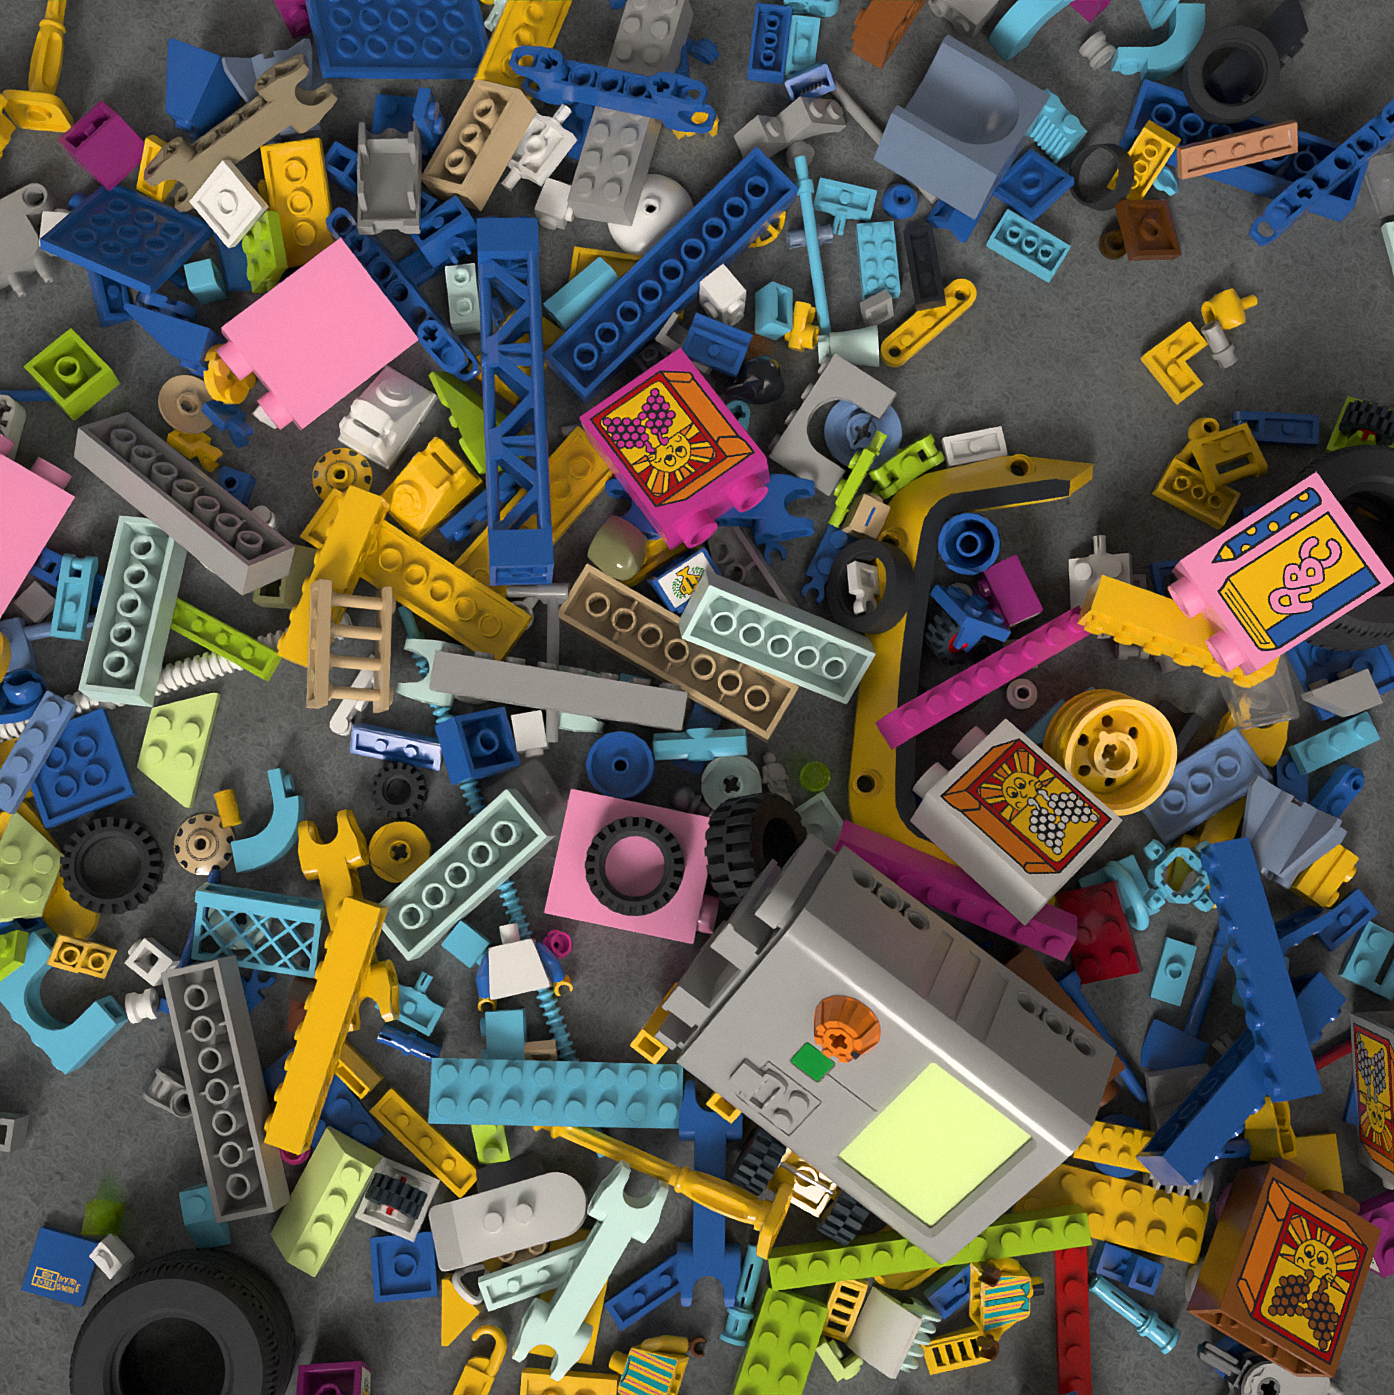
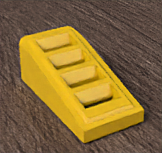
M861 1278L832 1283L826 1301L829 1311L821 1334L845 1343L848 1342L868 1288L867 1280ZM841 1286L856 1290L855 1296L840 1291ZM837 1297L853 1302L852 1306L848 1307L837 1303ZM836 1309L849 1314L848 1318L845 1319L831 1314L832 1310ZM828 1321L844 1325L843 1332L828 1327Z
M972 1325L931 1338L929 1345H921L925 1351L924 1358L929 1374L933 1375L991 1361L980 1357L979 1351L973 1352L970 1339L976 1338L977 1341L978 1336H983V1332L979 1327ZM963 1341L967 1355L961 1356L957 1342ZM948 1344L951 1345L954 1359L949 1360L945 1345ZM938 1347L942 1363H936L932 1348Z

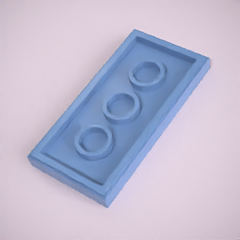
M1237 726L1177 763L1166 789L1152 804L1142 809V812L1163 843L1168 845L1245 797L1248 792V785L1255 774L1266 781L1272 780L1273 777Z

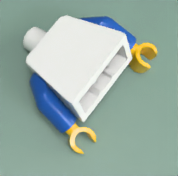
M517 923L499 927L502 945L489 948V953L483 956L475 976L479 996V1011H483L484 1002L491 1003L493 1011H495L497 999L552 987V982L557 996H561L559 986L567 985L570 991L573 990L571 979L565 974L557 956L544 943L536 942L533 938L521 941Z

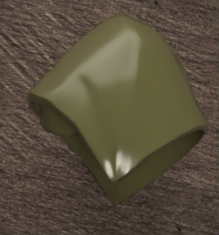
M611 515L595 535L587 556L606 575L621 581L629 580L640 571L644 563L647 551V538L641 530L621 517Z

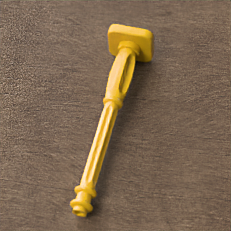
M48 0L46 14L39 23L40 29L31 57L28 91L7 89L2 92V95L8 101L4 109L14 124L20 128L66 132L74 125V119L63 101L55 95L63 61L64 34L66 33V27L63 23L67 0Z
M533 1126L535 1131L541 1128L549 1131L553 1139L561 1136L617 1162L624 1160L630 1164L631 1168L673 1186L676 1193L681 1192L714 1212L754 1225L753 1229L760 1232L756 1255L766 1260L768 1259L788 1212L794 1185L782 1182L774 1200L771 1201L765 1198L763 1202L755 1195L730 1182L703 1172L691 1170L689 1166L678 1167L590 1127Z

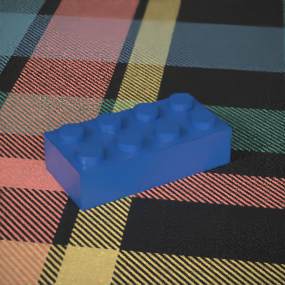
M756 3L747 80L783 84L792 7Z

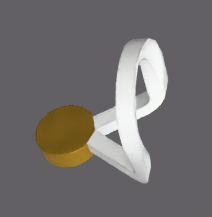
M495 1257L482 1263L456 1269L452 1276V1284L455 1290L466 1302L476 1306L484 1300L481 1290L478 1296L470 1294L462 1285L461 1276L468 1272L485 1269L484 1275L498 1271L503 1265V1261Z

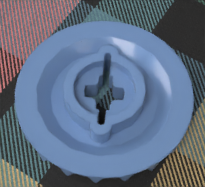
M841 400L831 409L825 422L824 437L826 447L831 452L832 457L836 458L841 465L849 466L856 451L862 453L864 448L869 446L876 430L888 437L879 451V456L876 455L869 468L874 469L895 455L902 437L900 419L891 405L881 421H879L856 405ZM871 419L872 421L867 432L871 437L869 439L863 437L862 440H859L854 445L858 435L855 429H862Z

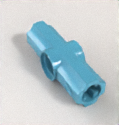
M695 728L688 729L686 732L654 734V757L656 761L678 759L709 761L715 760V757L747 756L746 728L729 730Z

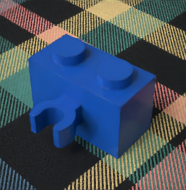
M455 195L421 219L419 234L410 235L431 266L436 268L449 258L454 264H457L458 260L455 254L460 250H465L468 255L471 254V249L468 245L477 239V225L462 202Z

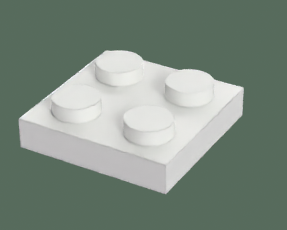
M230 159L222 160L189 201L228 248L235 247L269 207Z

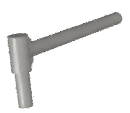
M569 583L507 585V597H538V600L547 604V663L557 665L556 671H559L560 618L558 614L560 604L569 599ZM546 710V742H558L559 712Z

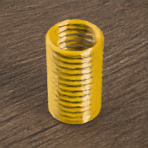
M233 789L219 791L214 794L223 828L242 823Z

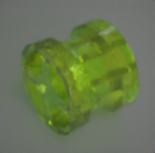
M818 761L807 763L799 773L801 787L810 793L822 791L828 786L831 779L828 767Z

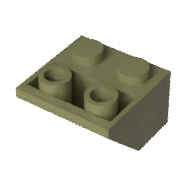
M293 544L295 550L289 575L254 590L253 602L263 608L292 610L301 600L304 580L307 576H311L315 567L314 557L318 549Z

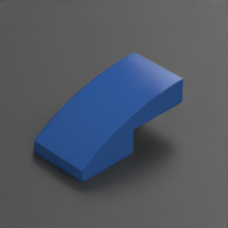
M1099 1240L1089 1269L1097 1274L1122 1282L1128 1287L1155 1295L1165 1265L1110 1242Z

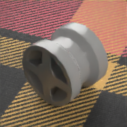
M1099 31L1080 47L1079 53L1082 57H1087L1090 60V67L1096 70L1108 62L1117 49L1113 44H1108L1106 35L1103 31Z

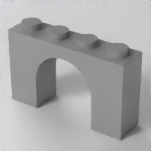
M836 353L832 359L826 357L818 370V373L821 374L815 385L810 383L801 396L805 401L799 410L793 409L784 423L788 426L782 436L777 434L768 447V450L771 451L769 455L771 459L800 478L814 481L815 487L829 497L832 496L847 471L818 453L812 446L809 438V424L813 414L825 403L843 400L856 405L881 421L897 396L896 392Z

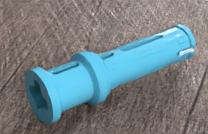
M748 1243L747 1245L748 1248L740 1273L734 1307H727L729 1315L725 1330L720 1333L719 1337L721 1340L737 1346H747L748 1340L745 1337L750 1319H754L755 1313L752 1304L764 1258L756 1255L757 1245L753 1243ZM752 1264H753V1269H752V1272H751V1276H750L748 1288L746 1289L747 1283H748V1279H749V1275H750V1271H751V1267H752Z
M1096 1274L1091 1280L1088 1290L1134 1324L1137 1334L1141 1337L1147 1336L1159 1346V1351L1163 1354H1167L1173 1349L1181 1334L1177 1327L1171 1328L1158 1318L1159 1315L1155 1310L1144 1309L1126 1293L1104 1278L1103 1275Z

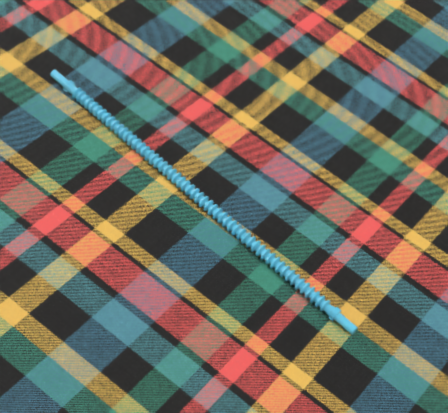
M405 606L398 608L408 635L406 639H425L423 632H419L412 611ZM414 653L412 658L417 659L415 666L420 667L418 674L423 675L422 681L429 672V663L424 657ZM430 704V707L435 708L433 715L438 716L437 724L454 717V715L448 712L451 707ZM477 780L463 782L460 786V789L465 790L463 797L468 799L466 806L471 807L469 814H473L474 818L487 807L482 805L484 797L479 796L481 789L476 788ZM508 878L497 888L502 891L499 897L505 899L502 905L508 908L505 913L511 916L509 923L518 924L521 941L531 939L530 935L533 934V931L528 930L527 927L530 923L524 920L527 915L521 912L524 906L518 904L521 898L515 895L518 890L512 887L514 880ZM549 987L534 990L539 993L536 996L537 999L542 1001L539 1007H544L545 1009L542 1015L548 1017L546 1025L551 1026L549 1033L554 1034L552 1040L556 1039L557 1050L561 1053L558 1058L563 1059V1061L579 1062L580 1059L574 1057L577 1051L571 1048L573 1041L568 1040L570 1033L565 1032L567 1024L562 1023L564 1016L559 1015L558 1012L561 1010V1007H556L555 1003L558 999L552 997L555 991L550 990ZM590 1127L603 1133L601 1127ZM597 1153L598 1158L604 1157V1155Z

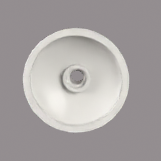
M647 174L632 226L608 223L609 231L615 243L627 254L644 256L694 208V205L687 191L676 181L662 175ZM649 206L656 208L652 213L647 212L645 209Z

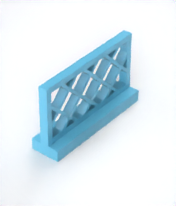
M207 882L196 890L195 903H197L191 959L208 961L234 955L229 947L241 939L251 954L245 958L236 957L238 967L314 978L318 966L323 920L327 913L324 901ZM206 907L216 908L224 919L213 927L205 917ZM239 912L248 913L255 922L254 925L244 932L233 919ZM270 917L279 918L286 929L274 936L263 922ZM226 922L238 935L227 944L216 931L217 928ZM301 922L315 924L313 936L306 941L294 928ZM203 927L207 930V932H205L204 934ZM256 927H259L269 940L258 949L247 937V934ZM288 931L299 944L290 953H287L277 941ZM209 934L221 948L215 953L201 951L202 939ZM311 942H312V950H311V948L308 946V944L311 943ZM270 944L274 946L282 957L276 963L267 962L260 953ZM303 949L310 958L309 968L298 967L291 956Z

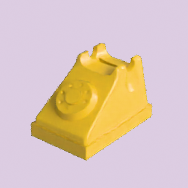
M434 437L424 451L418 452L413 456L408 465L380 496L390 505L387 512L413 539L420 543L481 487L484 482L443 439Z

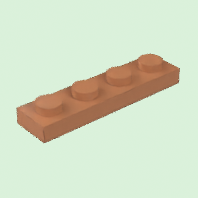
M1288 120L1176 147L1178 177L1184 180L1297 153V122Z

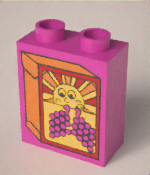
M681 348L579 417L591 445L670 550L682 542L689 548L698 546L716 531L718 525L715 519L734 506L738 512H745L756 506L768 493V488L765 484L770 481L766 456Z

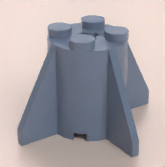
M306 38L288 50L273 51L274 57L264 59V54L256 55L253 58H222L225 73L246 104L259 95L254 86L260 75L276 63L285 61L298 54L306 56L309 60L310 70L297 86L305 90H315L327 83V78H322L319 61H312L310 39ZM317 123L304 133H297L291 126H288L267 141L265 145L277 144L282 141L305 140L306 136L318 135L322 133L321 123Z
M1256 774L1248 785L1241 838L1249 837L1259 874L1269 880L1272 879L1287 889L1290 888L1301 871L1339 845L1348 831L1340 827L1342 820L1320 811L1306 802L1303 803L1295 799L1293 795L1279 789Z

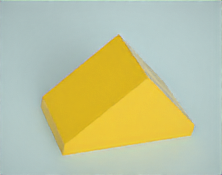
M446 1273L442 1279L441 1346H448L481 1312L484 1306L482 1303L477 1306L472 1305L458 1294L452 1284L453 1273ZM462 1283V1285L464 1286V1288H465L470 1294H472V1293L465 1287V1285Z

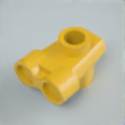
M795 302L793 329L784 336L785 341L789 342L788 347L792 350L804 352L805 348L812 350L816 348L819 326L811 325L816 312V308L811 307V304Z

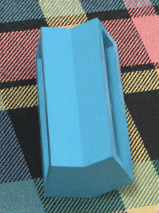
M599 256L543 303L548 314L565 331L585 314L620 278Z

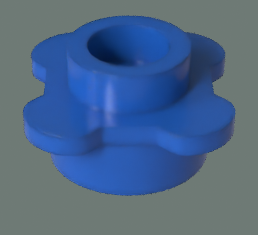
M497 296L491 297L492 320L496 327H498L497 321L505 319V315Z

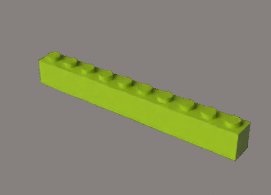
M1072 1204L1001 1215L944 1264L937 1263L896 1230L855 1236L846 1246L831 1239L772 1248L768 1257L772 1290L778 1291L1092 1245L1087 1212L1080 1204Z

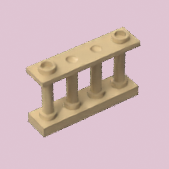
M319 579L311 584L306 708H322L328 705V701L331 698L373 701V713L389 710V706L393 701V689L390 687L392 614L396 608V599L392 596L393 587L386 586L376 592V597L335 593V590H332V580ZM334 606L374 609L376 610L375 628L334 624V621L331 620V608ZM336 636L375 640V657L333 655V652L330 651V639ZM332 667L373 670L374 689L332 686V683L329 682V670Z

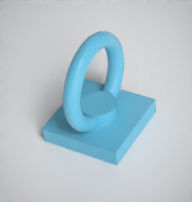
M1129 855L1118 861H1110L1105 867L1076 880L1079 888L1118 880L1129 923L1137 930H1145L1149 926V916L1160 911L1159 908L1150 910L1145 904L1143 897L1149 891V886L1134 855Z

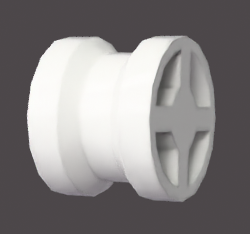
M154 988L145 989L142 994L132 992L126 995V1013L132 1024L141 1022L143 1018L148 1017L152 1020L160 1017L161 1012L157 1010L159 996Z

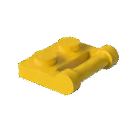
M1247 422L1194 440L1189 445L1205 477V486L1211 493L1221 490L1224 485L1252 475L1259 477L1268 471L1267 463ZM1247 457L1250 462L1248 465L1219 474L1216 469L1218 466Z

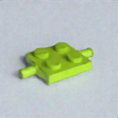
M265 211L242 240V249L246 253L248 263L247 278L251 281L252 292L264 293L266 290L268 293L279 284L282 273L288 268L277 211Z
M876 430L869 446H866L862 453L856 451L848 466L853 471L848 480L841 479L833 494L838 499L835 503L836 508L828 521L829 524L839 528L846 513L850 511L848 507L876 455L879 456V451L888 437L887 435Z

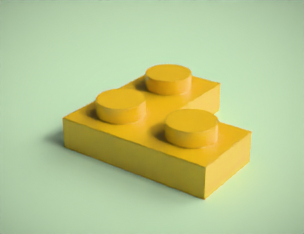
M1189 321L1140 359L1176 405H1178L1204 385L1186 361L1204 349L1208 343Z

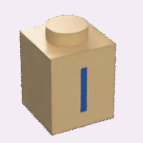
M862 494L854 499L841 530L859 540H876L891 507L884 504V500L875 494Z

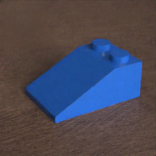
M126 302L123 308L170 355L180 361L179 366L190 370V373L195 376L204 378L203 371L208 370L209 361H205L208 350L215 344L227 343L226 340L210 328Z

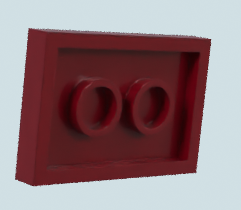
M1118 880L1055 894L1059 909L1077 916V939L1071 947V953L1077 974L1081 979V985L1143 971Z

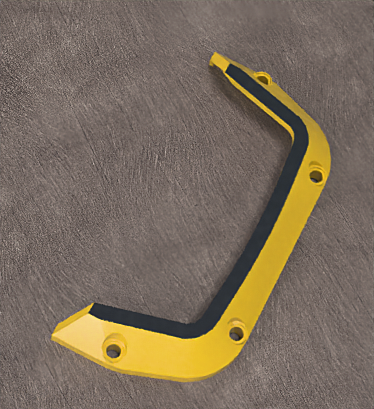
M1023 454L999 456L927 473L908 483L890 501L888 506L891 508L876 540L881 542L884 539H890L907 555L914 572V592L906 614L896 626L880 634H863L870 639L876 655L858 684L848 780V806L852 823L960 867L910 822L917 810L915 792L913 791L915 786L916 736L891 750L875 722L918 696L920 661L929 593L937 556L939 534L945 521L954 515L1042 503L1070 497L1072 493L1092 480L1094 464L1028 457ZM1010 466H1020L1024 475H1014L1011 472ZM876 558L871 560V565L878 568L880 595L874 599L879 605L886 588V570L883 563ZM865 776L871 780L872 789L869 793L861 792L858 789L857 780L859 777ZM1053 896L1047 904L1055 907V897Z

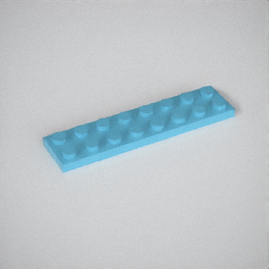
M431 1058L428 1124L679 1129V1111L683 1100V1067L680 1064L654 1065L644 1063Z

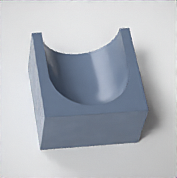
M947 34L928 72L907 106L902 108L897 105L892 111L873 160L975 220L1028 141L1051 95Z

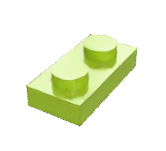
M471 1125L479 1165L511 1160L506 1125Z

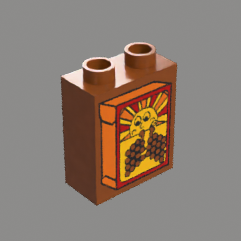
M1270 1157L1265 1165L1237 1170L1186 1311L1297 1377L1334 1378L1382 1229L1358 1216L1361 1206L1355 1199L1334 1190H1323L1320 1193L1304 1183L1306 1172L1301 1167L1282 1158Z

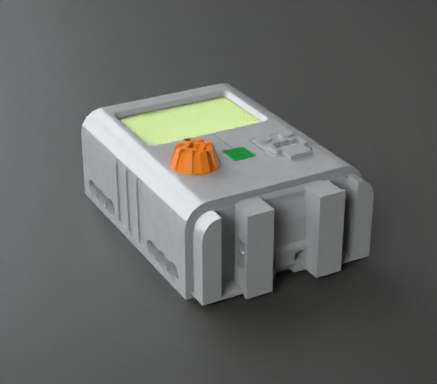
M810 833L782 869L774 859L770 861L754 881L728 921L723 920L706 941L662 1005V1008L665 1011L669 1010L670 1013L654 1037L671 1050H674L676 1046L682 1049L676 1061L678 1064L939 1264H944L1063 1163L1079 1147L1097 1116L1117 1051L845 845L838 852H835Z

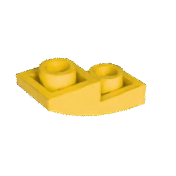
M58 934L46 964L77 974L82 972L105 979L117 950L114 947L98 942Z

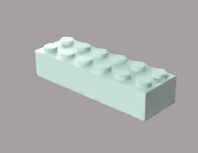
M119 516L78 689L93 701L153 706L187 550L148 518Z
M705 570L678 622L682 639L844 704H847L876 655L868 637Z
M506 789L379 903L389 907L382 930L408 961L420 958L556 835L517 789Z

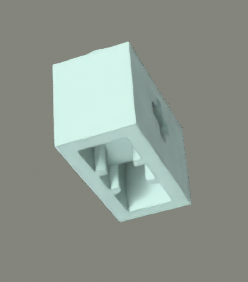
M475 263L445 266L450 322L454 333L457 335L481 333L479 280Z

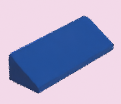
M87 269L100 327L134 320L123 308L125 302L131 304L127 286Z

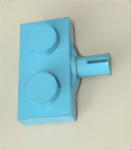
M820 177L813 207L814 210L830 213L835 216L832 227L833 234H836L838 224H840L838 235H843L846 219L870 222L877 190Z
M422 971L414 987L398 984L400 1017L397 1020L427 1036H431L445 1007L432 1001L425 994L434 977Z

